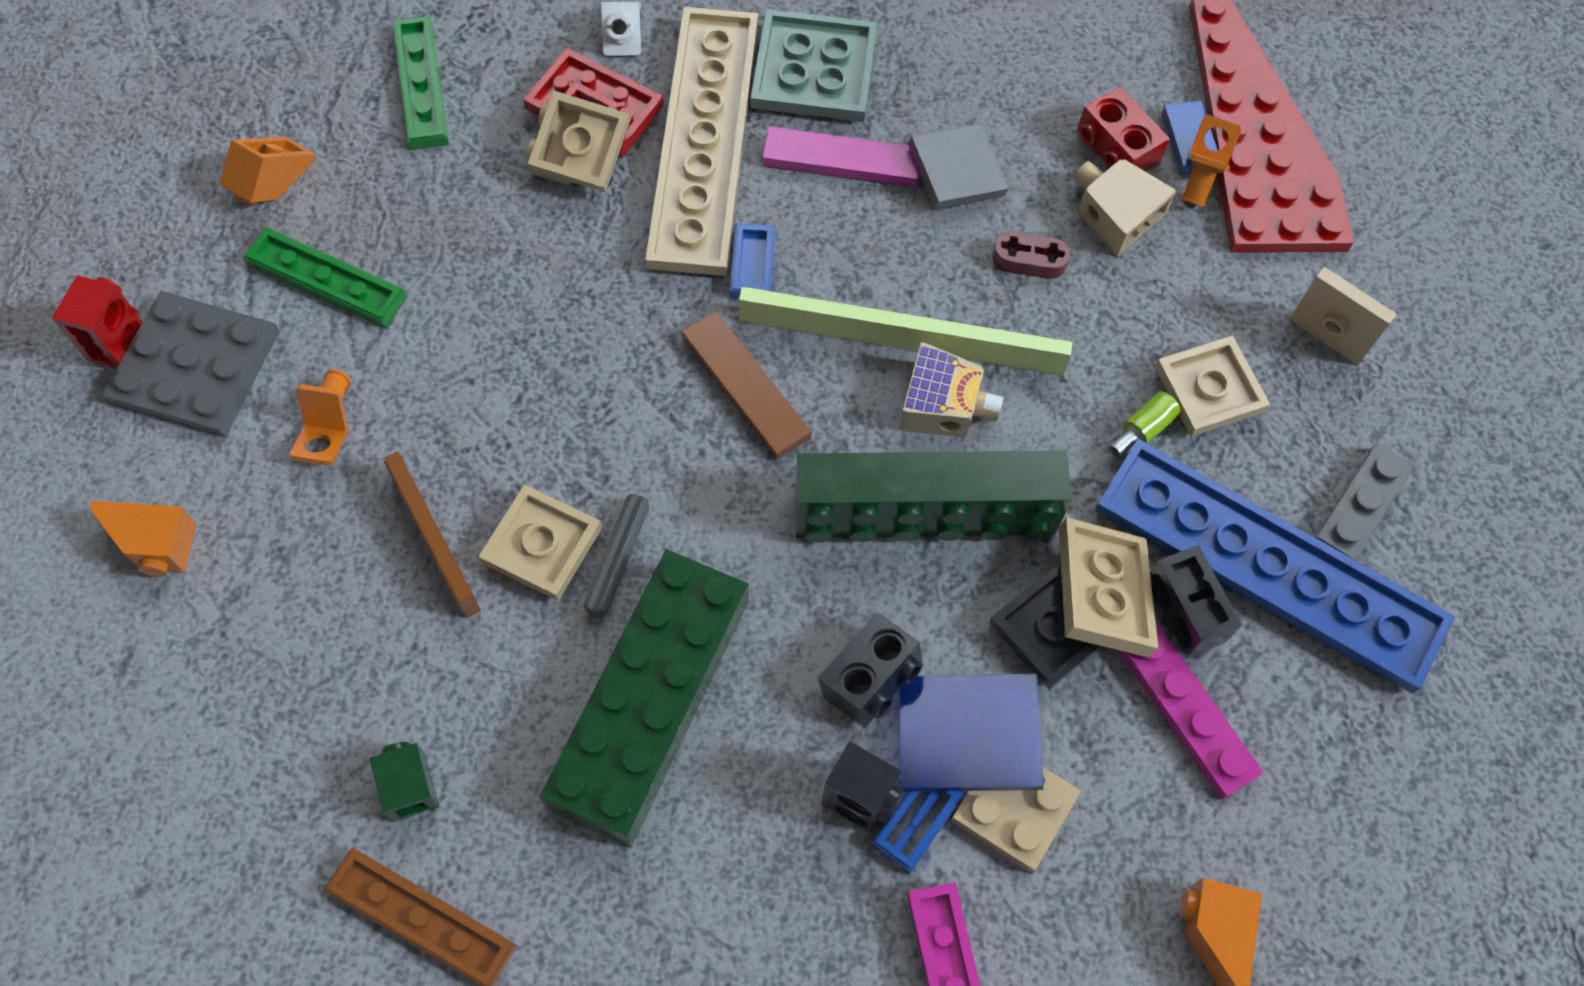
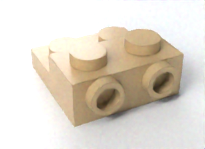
M553 91L549 103L544 102L540 109L538 124L541 127L537 138L530 140L526 150L525 159L532 174L568 186L573 182L606 193L630 123V116L625 112Z

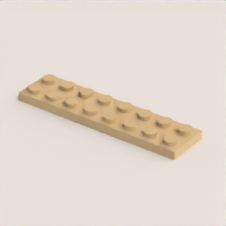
M693 7L683 8L645 258L646 269L727 276L758 29V13Z

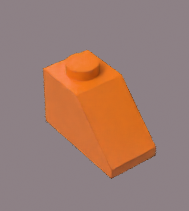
M287 137L231 140L219 185L235 193L234 197L246 204L257 205L262 201L278 200L312 164L316 154Z
M91 501L89 508L122 553L138 567L139 572L155 577L166 576L167 572L185 573L196 523L181 506Z
M1203 878L1193 884L1190 890L1186 889L1183 893L1180 904V918L1186 919L1183 934L1218 986H1250L1262 893Z

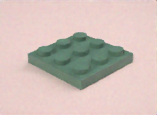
M766 9L750 97V108L864 122L878 22Z

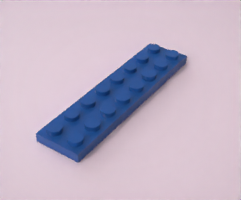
M1139 438L1094 510L1134 534L1146 538L1148 542L1171 555L1199 545L1219 583L1412 694L1421 688L1455 619L1454 615Z

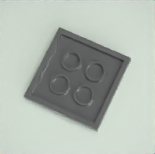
M160 290L102 396L110 404L226 438L280 331L273 322Z

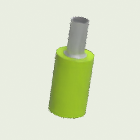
M1159 391L1123 423L1124 434L1109 447L1112 455L1120 458L1135 444L1138 438L1148 444L1180 415L1181 410L1177 401L1163 391Z

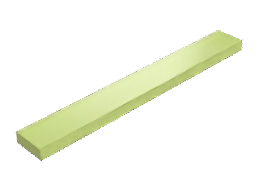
M747 287L741 288L739 297V321L914 351H919L921 342L963 359L1057 375L1064 374L1071 357L1072 342Z

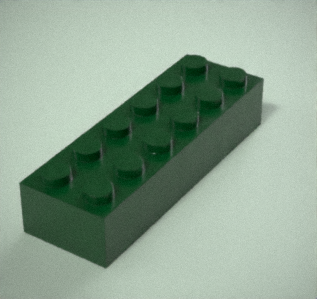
M1067 450L797 453L795 477L796 538H806L810 542L820 543L829 541L832 538L850 537L851 540L856 542H867L874 540L876 537H894L898 541H913L920 536H938L940 540L954 541L964 536H981L985 540H1000L1008 535H1025L1028 539L1040 540L1056 534L1072 501Z
M665 549L539 796L546 810L632 848L749 603V583Z

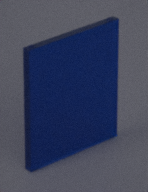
M1037 674L917 676L910 685L903 684L900 687L901 772L898 781L903 789L902 792L1043 790L1045 777L1043 776L1038 702L1039 680L1037 679Z

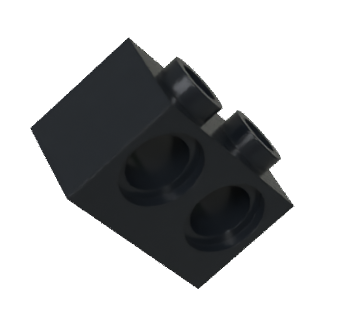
M1199 545L1158 560L1150 572L1152 593L1186 658L1226 643L1242 626V623Z
M876 612L818 677L823 698L863 728H866L874 718L880 719L886 714L893 703L894 694L903 684L910 685L919 675L923 666L920 642ZM891 651L899 654L893 660H882L879 658L885 652ZM859 684L870 686L862 694L849 692L851 688Z
M849 741L825 782L821 805L870 833L876 821L883 825L886 824L898 802V798L903 790L896 785L901 770Z

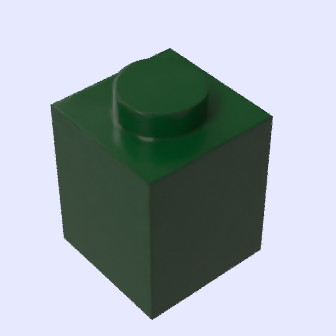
M407 741L393 743L384 747L382 754L369 758L382 812L392 822L440 807L427 756L417 742L413 744Z

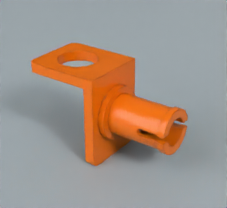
M1210 115L1203 117L1188 155L1194 167L1185 192L1181 197L1182 200L1205 207L1206 199L1217 173H1222V170L1228 172L1230 168L1228 162L1242 129L1240 125ZM1214 127L1224 129L1228 135L1226 146L1218 151L1208 149L1204 142L1207 131Z
M337 369L328 370L324 374L320 387L304 384L298 385L296 394L304 426L290 452L292 460L327 466L334 463L349 432L342 400L351 387V379L343 371ZM323 438L331 442L330 446L321 452H310L306 449L308 442L314 439Z

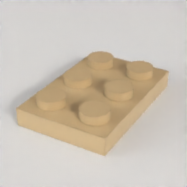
M1066 517L1059 526L1065 637L1150 657L1158 649L1146 538Z

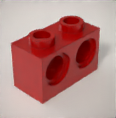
M1121 86L1085 105L1077 127V132L1080 134L1083 142L1097 152L1104 160L1108 169L1119 160H1127L1143 171H1147L1161 162L1170 140L1163 130Z
M77 275L53 314L52 319L87 361L117 369L143 322L137 315L138 311L129 304L121 293V287L116 283L102 277L94 280Z

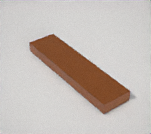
M717 311L712 312L682 330L683 340L776 460L811 439V430Z
M397 451L385 457L383 462L461 613L468 618L480 612L481 609L401 455Z
M353 847L323 889L481 986H494L517 948L515 943Z

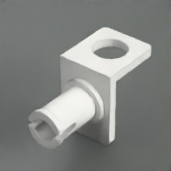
M601 2L604 55L628 56L641 54L640 2Z

